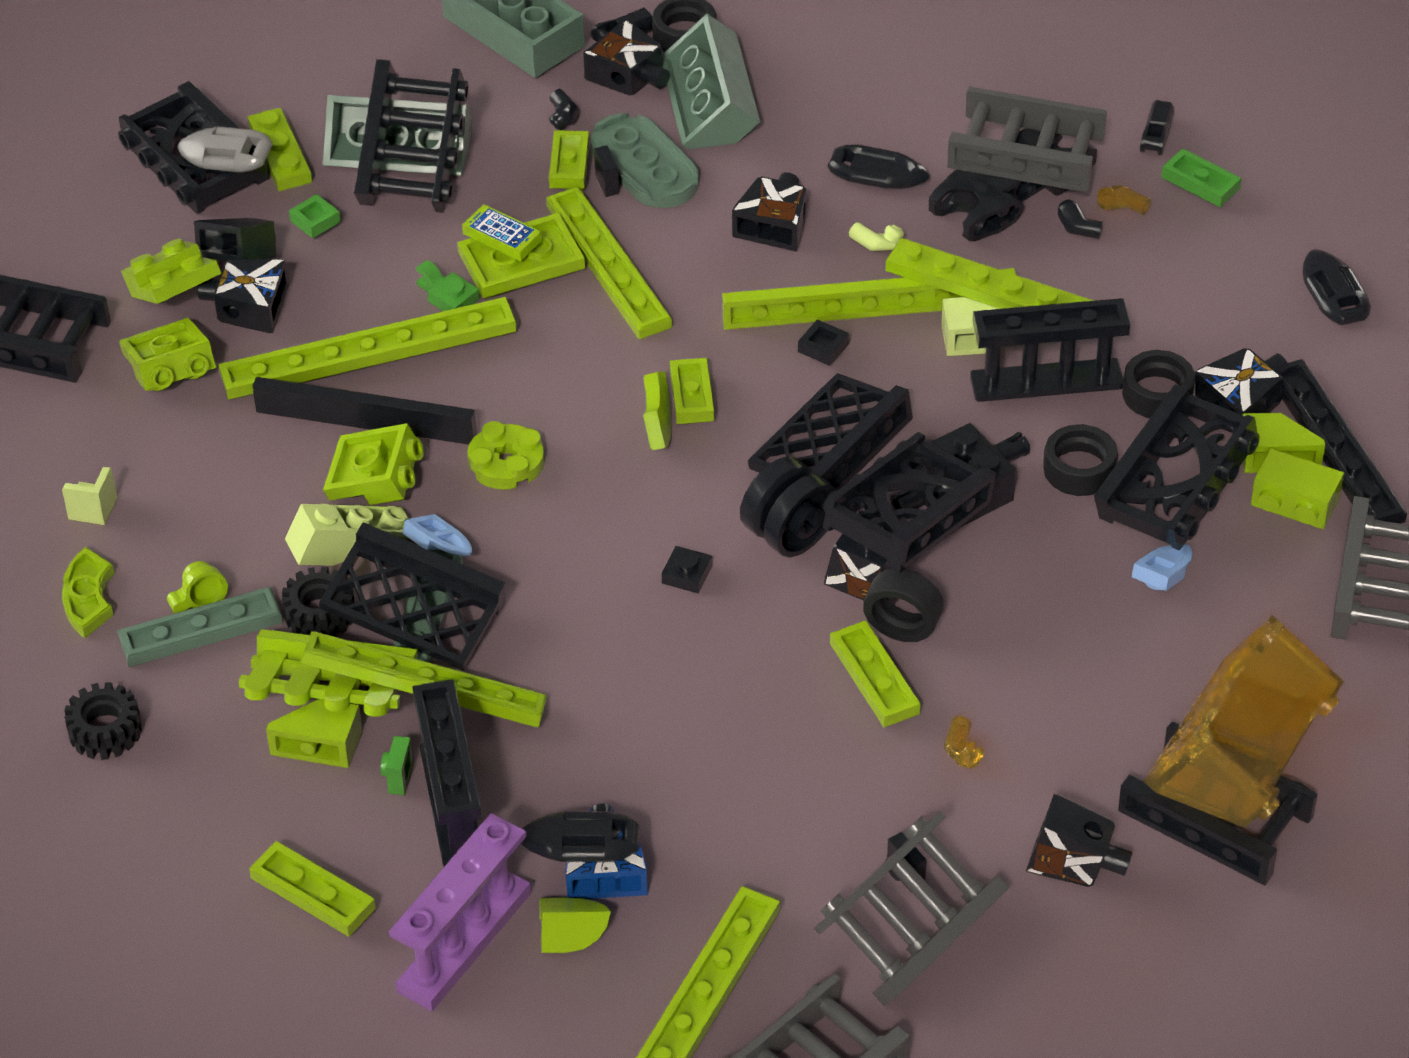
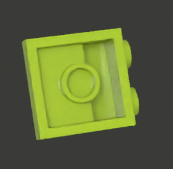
M182 239L172 240L162 246L163 250L153 256L151 254H144L132 259L130 267L121 270L131 297L159 304L221 274L216 260L202 257L196 243L183 241Z
M189 317L119 340L122 354L132 365L135 378L145 391L164 390L172 382L184 378L196 379L205 375L208 370L216 368L209 340Z
M407 423L340 435L323 488L325 495L329 501L364 495L369 505L404 500L406 490L413 488L415 485L413 467L415 461L423 458L422 442L419 438H416Z

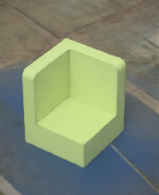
M110 467L102 468L95 484L80 481L78 484L65 483L62 489L69 520L100 525L106 524L118 498L112 468Z

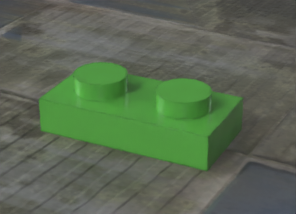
M1183 148L1162 167L1161 174L1163 179L1218 207L1226 203L1240 189L1242 180L1241 177Z

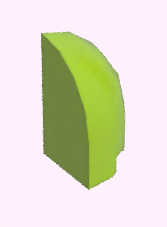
M539 898L541 952L568 953L587 948L596 942L607 928L611 911L601 903L581 898Z

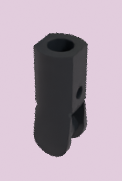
M644 7L617 19L598 23L591 30V38L597 42L625 19L644 33H650L653 31L652 15Z
M1160 100L1153 102L1142 134L1140 152H1145V149L1158 151V155H1163L1175 112L1171 102Z

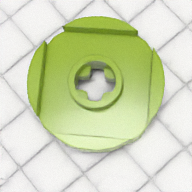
M498 421L488 422L483 425L482 432L478 433L471 440L467 450L470 471L472 470L475 473L476 479L481 484L493 489L509 490L517 488V482L527 478L529 483L538 477L544 466V448L541 443L540 433L535 429L520 425L502 424ZM502 454H512V455H513V456H508V457L506 458V460L500 459V455H502Z

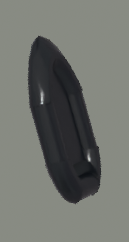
M865 145L839 146L834 149L828 163L830 172L839 178L886 189L912 187L925 183L930 178L928 171L923 165L913 158L900 152ZM845 161L850 162L851 165H850V166H849V165H846V164H844V162H845Z
M1319 249L1311 250L1303 262V279L1320 311L1331 321L1339 325L1364 321L1370 314L1371 305L1368 295L1352 269L1341 259ZM1351 305H1355V306H1356V307H1354V308H1349V309L1341 310L1342 307L1351 306Z
M562 811L533 820L521 828L526 831L527 836L521 844L532 853L559 862H615L637 852L639 849L640 826L635 819L617 812ZM613 830L622 832V840L613 839Z

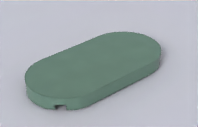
M617 113L603 118L594 126L593 134L591 135V151L593 155L594 148L608 145L618 166L619 183L636 200L651 207L670 208L684 204L694 197L699 188L696 164L652 120L638 114L637 118L628 117V113Z

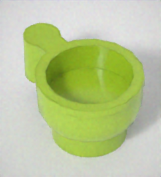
M196 561L184 569L182 587L177 591L170 592L167 596V602L175 614L186 611L190 607L196 608L224 600L227 594L228 583L216 567L204 561Z

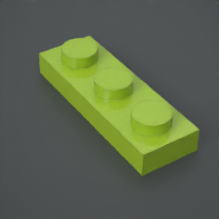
M281 107L247 116L249 129L264 133L272 142V147L267 156V166L278 192L312 183L311 171Z
M866 620L830 633V645L883 728L920 714V702Z
M275 841L249 868L252 880L348 937L376 909L373 897L278 841Z

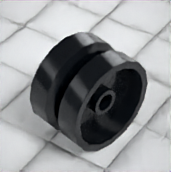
M791 456L782 457L764 467L753 479L744 494L740 506V520L756 536L764 538L768 545L780 555L792 558L809 550L827 532L823 528L825 516L823 506L828 495L837 490L822 477L814 475L811 469L799 459Z

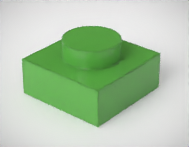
M318 194L289 210L290 221L312 239L340 223L339 211Z
M394 736L390 752H384L382 755L380 772L381 776L387 777L389 794L405 795L413 767L411 740L409 737Z

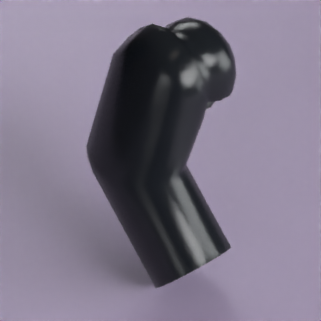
M562 89L552 92L550 102L555 106L556 112L549 117V122L557 130L562 131L568 124L571 125L576 120L579 110Z
M1064 200L1059 204L1057 209L1058 217L1068 233L1100 239L1103 229L1102 221L1085 218L1079 205L1073 200Z

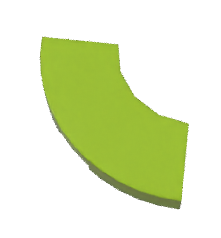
M665 371L645 374V377H643L646 391V411L643 417L652 451L666 448L671 439V404Z
M84 547L69 564L63 577L62 601L67 619L72 627L84 638L113 616L112 606L103 597L106 583L115 574L113 564L87 547Z

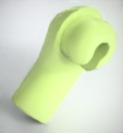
M857 222L849 231L851 239L870 251H891L904 236V231L896 225L886 226L885 233L883 234L875 233L860 222Z

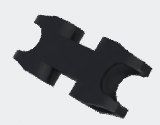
M1025 128L1018 133L1015 143L1036 146L1041 131ZM1055 133L1050 149L1071 152L1073 147L1062 148L1058 146L1062 139V134ZM1089 144L1085 155L1093 156V167L1096 163L1097 149ZM955 170L929 196L928 210L935 216H945L953 212L968 213L963 221L964 230L962 236L968 241H978L998 234L1013 225L1023 211V201L1044 188L1056 196L1070 189Z

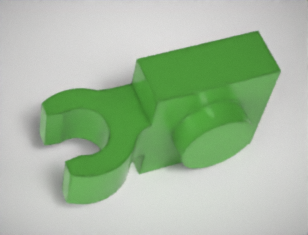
M425 260L416 267V271L423 275L417 280V285L427 291L428 302L440 310L447 311L473 305L479 300V289L457 274L451 272L446 277H443L436 265L428 260Z

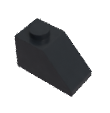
M257 218L194 221L195 243L198 245L204 258L229 261L277 257L274 221Z

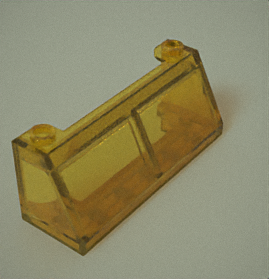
M1273 615L1270 616L1220 662L1145 777L1144 782L1158 794L1244 828L1257 817L1264 821L1280 804L1276 799L1280 792L1277 787H1274L1315 716L1320 714L1322 717H1325L1339 703L1340 699L1336 694L1339 692L1344 681Z

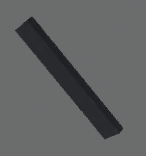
M1300 359L1289 362V372L1282 376V400L1298 424L1324 439L1323 462L1329 468L1344 472L1341 489L1353 505L1354 496L1370 498L1367 514L1375 515V520L1399 524L1405 523L1407 517L1406 510L1304 360Z
M256 377L252 385L257 413L369 430L407 423L416 437L468 445L477 435L475 410L261 377Z

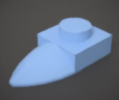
M431 514L405 520L402 534L414 541L416 545L430 551L440 549L459 556L471 555L472 547L467 538L437 515Z
M1184 544L1179 551L1172 548L1171 545L1157 548L1134 563L1131 577L1144 582L1151 589L1167 591L1184 579L1186 568L1192 559V549L1187 544Z

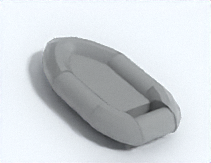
M213 127L200 130L183 138L178 144L179 152L190 163L203 169L230 172H247L260 168L265 164L272 147L270 138L264 133L251 129ZM252 145L256 146L253 155H248Z

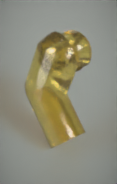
M1123 185L1103 187L1097 193L1098 205L1108 211L1129 208L1145 215L1151 205L1150 198Z
M956 716L951 720L944 749L959 767L972 769L977 767L983 759L984 752L981 746L977 749L974 748L975 742H967L971 722L965 717Z

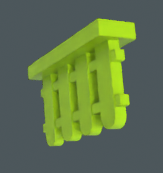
M261 629L257 635V655H253L251 658V668L253 670L250 675L242 674L239 678V688L244 689L245 697L255 701L266 699L272 692L284 694V702L292 706H301L306 704L310 698L324 699V707L327 710L342 711L348 708L350 703L364 705V713L373 717L383 716L388 713L390 708L398 709L400 705V695L397 694L401 690L302 664L303 653L310 635ZM351 641L417 659V649ZM281 675L291 676L289 681L279 679ZM320 680L331 681L328 686L318 685ZM360 685L370 687L368 691L357 690Z

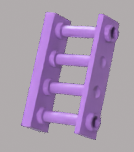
M490 813L390 929L389 937L412 948L415 955L414 962L396 982L397 993L433 1011L531 894V884L508 872L507 859L527 837L525 830Z

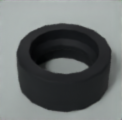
M664 0L653 11V39L666 52L688 31L676 30L668 27L669 25L681 21L697 23L706 14L717 20L716 11L706 0Z
M1157 349L1144 351L1132 357L1125 366L1122 396L1126 405L1133 412L1150 419L1169 392H1152L1143 388L1137 382L1144 378H1167L1179 386L1188 389L1189 394L1193 395L1195 384L1194 369L1183 356L1174 352Z
M1076 424L1057 429L1048 437L1044 448L1043 469L1045 478L1054 488L1063 493L1074 496L1093 495L1117 464L1118 453L1116 443L1108 433L1090 425ZM1082 451L1093 454L1102 463L1092 468L1078 469L1062 463L1059 457L1069 452Z
M887 569L878 573L872 581L863 601V612L868 622L878 632L902 642H919L928 638L934 631L943 611V597L939 589L926 577L906 569L900 573L893 569ZM894 597L904 600L915 606L921 613L902 611L893 606L886 598Z

